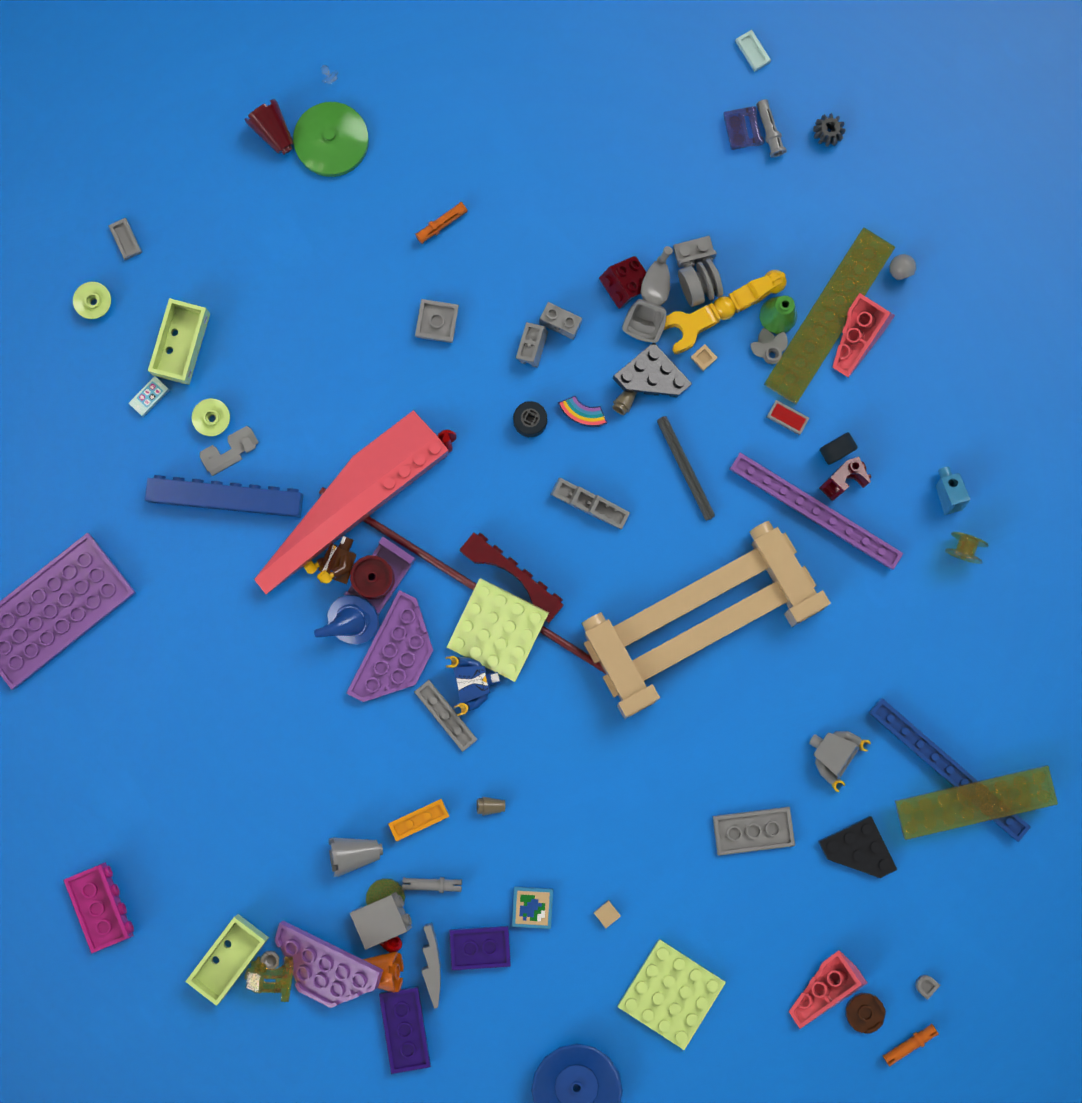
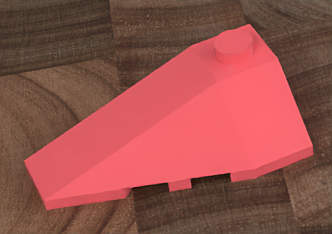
M861 293L858 294L848 310L847 321L843 328V335L833 363V368L848 378L895 317L894 314Z
M839 950L823 961L804 992L801 993L789 1010V1013L799 1029H801L851 996L868 982L857 966Z

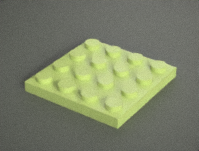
M480 578L447 648L465 657L480 661L482 666L516 682L549 612Z
M658 939L617 1006L685 1050L726 982L661 939Z

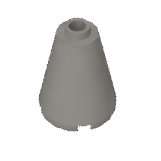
M329 838V845H331L332 849L329 850L334 877L342 876L380 860V855H383L382 843L378 844L377 840Z

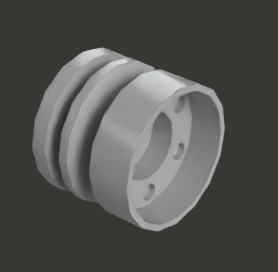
M709 258L705 259L703 264L702 262H697V272L691 265L678 270L682 291L691 307L704 303V294L709 300H713L714 295L716 297L723 295L720 274Z

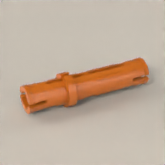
M459 202V204L435 221H430L428 226L415 234L419 242L423 244L433 235L437 236L440 234L439 231L467 213L465 205Z
M931 1023L922 1031L913 1033L911 1038L882 1056L890 1067L920 1046L924 1047L926 1042L938 1036L939 1033Z

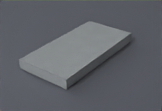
M790 807L712 816L718 856L795 846Z

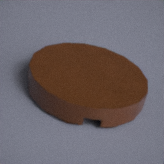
M859 993L848 1001L845 1016L854 1030L861 1033H872L883 1025L885 1008L876 996L870 993Z

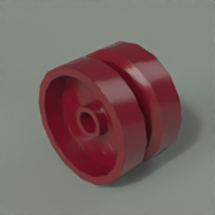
M367 555L360 558L353 565L350 572V581L353 588L361 596L368 599H380L392 590L395 584V574L392 567L383 558L376 555ZM372 573L376 575V578L373 581L370 580V575Z

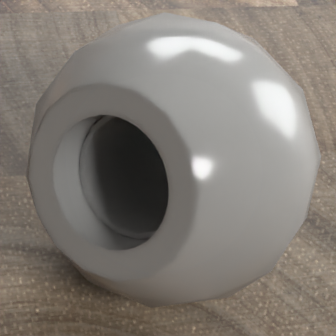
M906 254L894 257L889 266L892 277L896 280H901L914 275L916 271L915 260Z

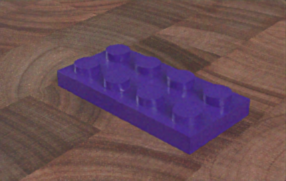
M419 987L400 989L399 992L394 993L389 991L379 993L391 1074L431 1067Z

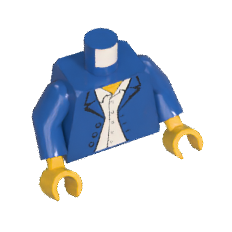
M455 656L446 657V659H451L452 661L451 665H446V667L454 669L460 703L455 705L454 708H461V713L457 714V716H461L479 708L488 699V694L490 693L489 685L500 683L498 672L487 674L485 666H482L480 661Z

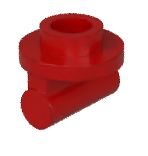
M443 430L437 436L449 452L453 450L451 442L456 440V433L451 430Z
M396 936L379 945L391 953L398 952L402 947V942Z

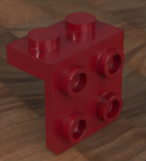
M633 256L610 266L599 279L618 309H620L631 299L641 294V285L646 271L637 257Z

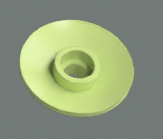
M87 282L79 286L75 291L73 305L76 312L82 317L97 319L108 312L111 306V295L104 285L98 282ZM96 299L97 303L95 305H91V301Z
M209 398L202 400L195 406L192 412L193 426L199 433L205 436H217L223 433L230 422V412L227 406L217 399ZM210 416H215V421L210 422Z

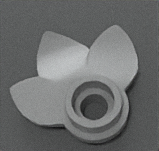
M763 328L759 334L758 342L750 344L751 350L756 356L762 357L766 363L776 364L781 360L782 351L787 347V335L785 332H781L774 336L770 331ZM773 352L775 358H770L769 353Z

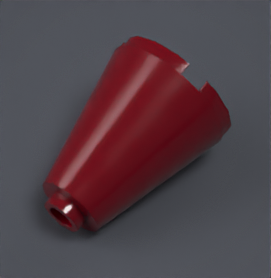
M272 99L270 100V105L262 104L248 115L250 119L245 118L244 120L278 154L283 153L285 155L293 149L291 146L294 143L278 102Z

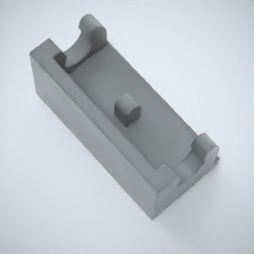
M526 322L516 359L521 363H529L533 367L538 368L548 331L544 326Z

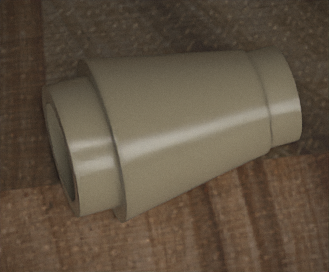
M623 391L613 401L614 405L612 408L617 413L625 415L630 411L637 392Z
M483 796L482 798H477V814L485 816L505 812V800Z

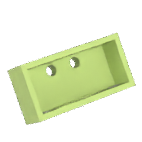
M169 298L148 368L149 373L156 377L190 385L210 317V312L206 308ZM178 330V334L173 336V331ZM169 348H173L171 354H167Z
M237 914L185 982L217 1006L225 998L269 937L241 915ZM226 940L231 942V947L225 945ZM214 956L219 958V963L213 961Z

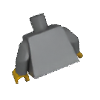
M836 731L833 734L828 732L824 739L814 734L809 742L810 745L817 748L814 756L816 757L815 764L820 775L837 792H840L836 788L838 783L845 786V783L840 778L858 750L868 751L863 748V744H871L869 740H861L860 737L849 731Z

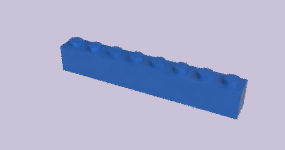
M154 475V478L147 479L145 501L149 503L301 518L303 494L298 489L287 488V491H279V487L268 486V489H260L261 486L250 484L249 487H241L242 484L230 483V486L222 485L223 482L211 481V484L203 483L204 480L192 479V482L184 481L185 478L173 477V480H167L165 476Z

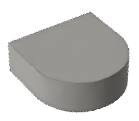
M921 975L917 978L915 986L917 991L928 1000L940 987V984L929 975Z

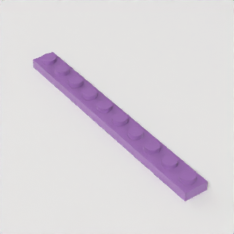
M739 453L729 470L889 569L894 570L903 553L744 454Z

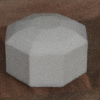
M266 951L261 955L260 965L265 970H274L279 965V956L275 951Z

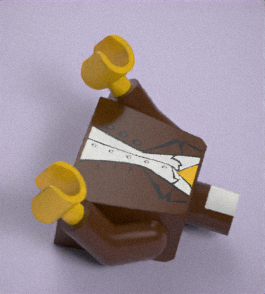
M343 536L339 545L331 543L324 557L318 559L316 563H313L311 560L303 566L307 573L313 574L319 568L320 573L317 575V578L321 583H330L333 579L347 584L356 559V554L350 550L354 540Z

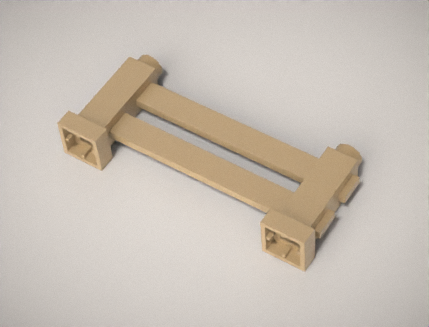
M766 521L749 532L754 540L751 544L754 550L615 626L611 624L609 619H605L602 612L581 623L586 631L585 637L587 641L584 642V646L594 664L600 662L606 675L602 678L613 698L619 696L621 702L618 703L617 707L624 720L660 699L654 685L652 684L647 687L644 683L645 680L785 603L789 609L784 615L791 627L824 610L831 604L823 590L816 593L814 587L817 585L805 566L801 567L794 555L797 551L786 532L782 534L778 527L773 528L770 521ZM767 570L773 581L769 586L634 660L630 658L625 647Z

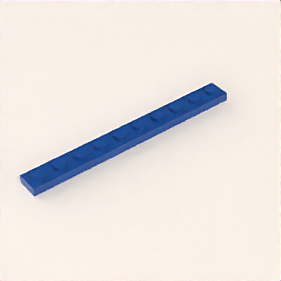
M883 698L869 711L870 715L1017 842L1031 828Z

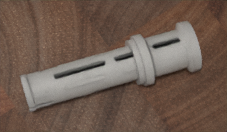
M761 100L756 105L765 128V141L769 144L770 156L778 157L786 153L787 150L783 147L782 135L775 126L768 100Z

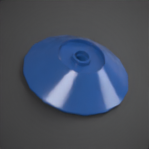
M572 1044L559 1047L543 1059L535 1071L531 1092L534 1103H621L623 1089L619 1071L607 1055L595 1047ZM575 1084L580 1085V1089L574 1090L573 1086Z

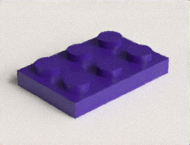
M508 926L449 930L452 970L511 967Z

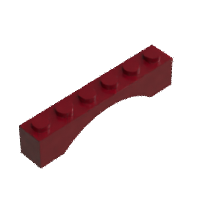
M473 533L459 551L474 564L497 566L515 576L527 590L532 604L549 612L546 622L550 623L564 606L561 603L563 599L555 593L551 595L547 592L548 587L541 581L536 583L532 580L533 575L526 569L521 571L516 567L518 563L511 557L505 558L502 555L503 551L496 545L490 546L487 543L488 539L483 534L479 533L477 535Z

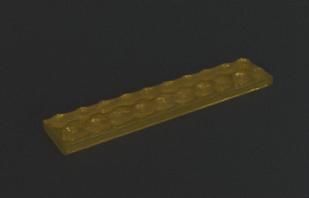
M863 227L765 381V386L797 404L842 333L847 321L848 310L859 293L864 296L866 295L895 249V246Z

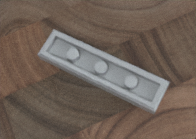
M430 680L414 691L462 752L478 740Z

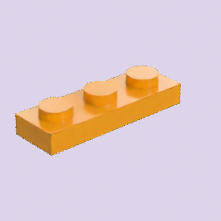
M441 798L388 823L395 840L399 841L448 818L449 813Z

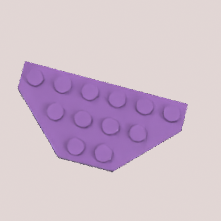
M400 590L398 591L346 694L366 702L417 684L434 650L416 598Z
M285 921L279 923L275 942L285 956L283 960L289 973L292 972L295 978V986L298 992L332 1008L378 988L383 969Z

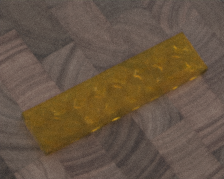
M1047 765L895 800L905 840L1058 804L1049 766Z

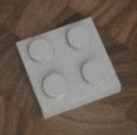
M421 299L415 337L453 343L459 305Z

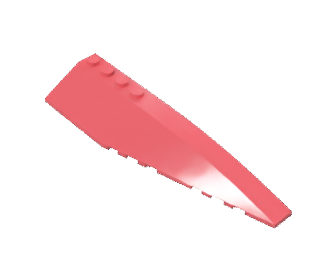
M414 410L350 459L254 579L267 595L327 549L331 543H335L447 457L449 450Z

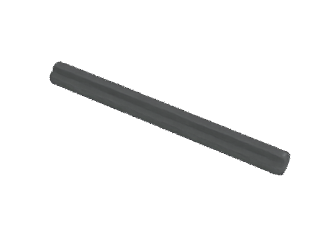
M666 416L659 418L657 423L705 520L714 518L715 514Z

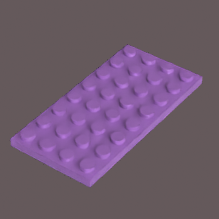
M89 533L82 536L0 601V676L11 690L16 689L136 593Z

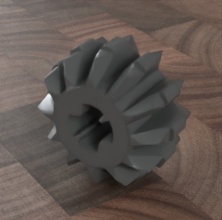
M832 113L829 117L825 114L822 115L821 119H817L815 122L816 126L813 128V131L816 132L814 139L820 138L819 144L825 142L826 147L830 145V142L835 146L837 141H841L843 139L842 135L845 134L846 130L842 128L844 122H838L840 117L837 116L834 119Z

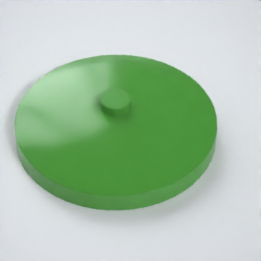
M324 102L309 108L302 114L294 129L293 142L298 158L306 168L321 176L336 177L351 172L362 162L368 150L369 136L364 120L353 108L338 102Z

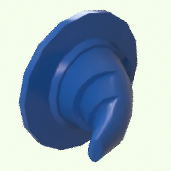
M345 595L339 597L331 604L328 611V625L314 630V635L316 638L336 636L348 644L365 643L375 635L379 626V617L375 607L367 599L358 595Z

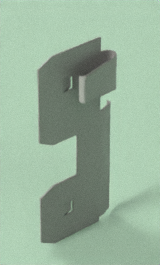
M245 426L228 436V443L232 449L220 455L217 448L213 445L200 452V458L212 476L241 461L240 453L244 451L248 453L256 449L255 445L259 442L250 427Z

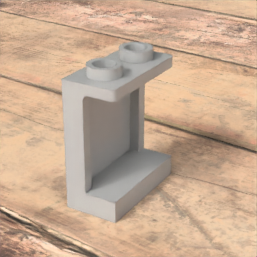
M397 892L366 906H361L350 913L365 950L408 932L412 928L411 917L408 913L406 914L403 908L404 901Z

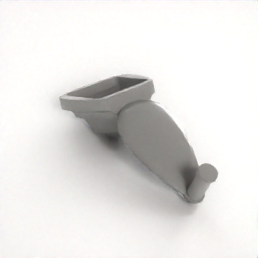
M669 246L663 249L657 261L646 272L641 285V296L643 299H638L631 306L622 325L625 333L641 341L658 342L665 327L666 310L661 305L668 299L670 291V274L666 260L673 250Z

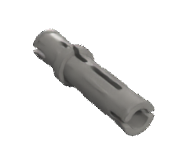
M440 877V879L403 878L402 890L439 891L440 893H444V891H462L461 886H454L462 885V879L454 880L445 879L444 877Z

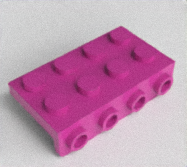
M106 862L64 879L91 954L134 936L133 924L126 917V906L120 901L118 896L120 895L117 884L113 883L111 878L113 872Z

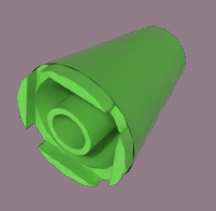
M786 295L768 299L760 310L759 318L762 326L776 334L786 333L791 330L797 321V310L794 300Z

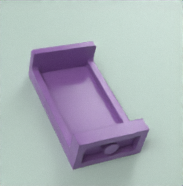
M384 537L381 538L378 547L372 555L383 558L392 567L395 574V584L385 597L380 599L365 598L375 607L378 615L416 560ZM372 573L370 575L371 581L375 580L376 575ZM352 585L349 588V590L346 591L344 594L358 595L360 597H363L353 588Z

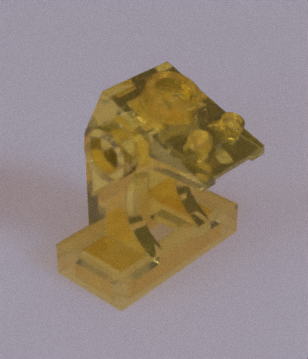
M285 956L284 965L277 969L266 968L267 966L260 962V957L252 961L251 968H247L244 979L247 980L246 989L254 993H280L281 1002H289L294 969L293 957ZM264 979H275V982H265Z

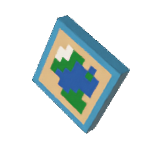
M514 886L512 927L551 929L553 889Z

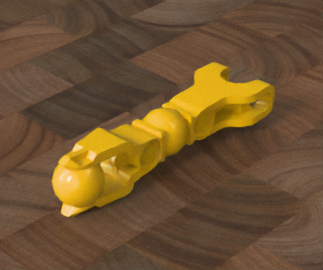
M779 270L768 271L764 277L748 282L746 285L730 293L728 297H719L713 304L706 305L693 313L686 314L681 311H675L667 315L664 330L676 327L683 334L682 339L673 345L672 350L674 354H680L691 349L696 342L697 335L716 325L720 320L730 319L734 316L735 312L738 313L754 304H758L771 293L776 294L784 290L787 283L785 273Z

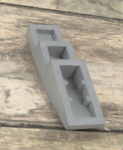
M558 478L550 494L621 530L630 512L599 495H594L562 478Z
M431 922L423 927L429 944L423 947L428 966L423 967L421 971L435 1009L438 1008L440 1000L441 962L438 942Z

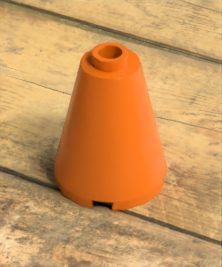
M391 952L363 959L383 969L378 989L393 993L400 991L403 978H399L400 971H404L403 959L400 953Z

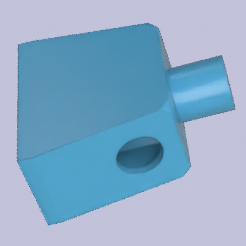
M949 467L939 469L940 480L936 485L944 515L962 511L969 503L970 497L960 474L952 475Z

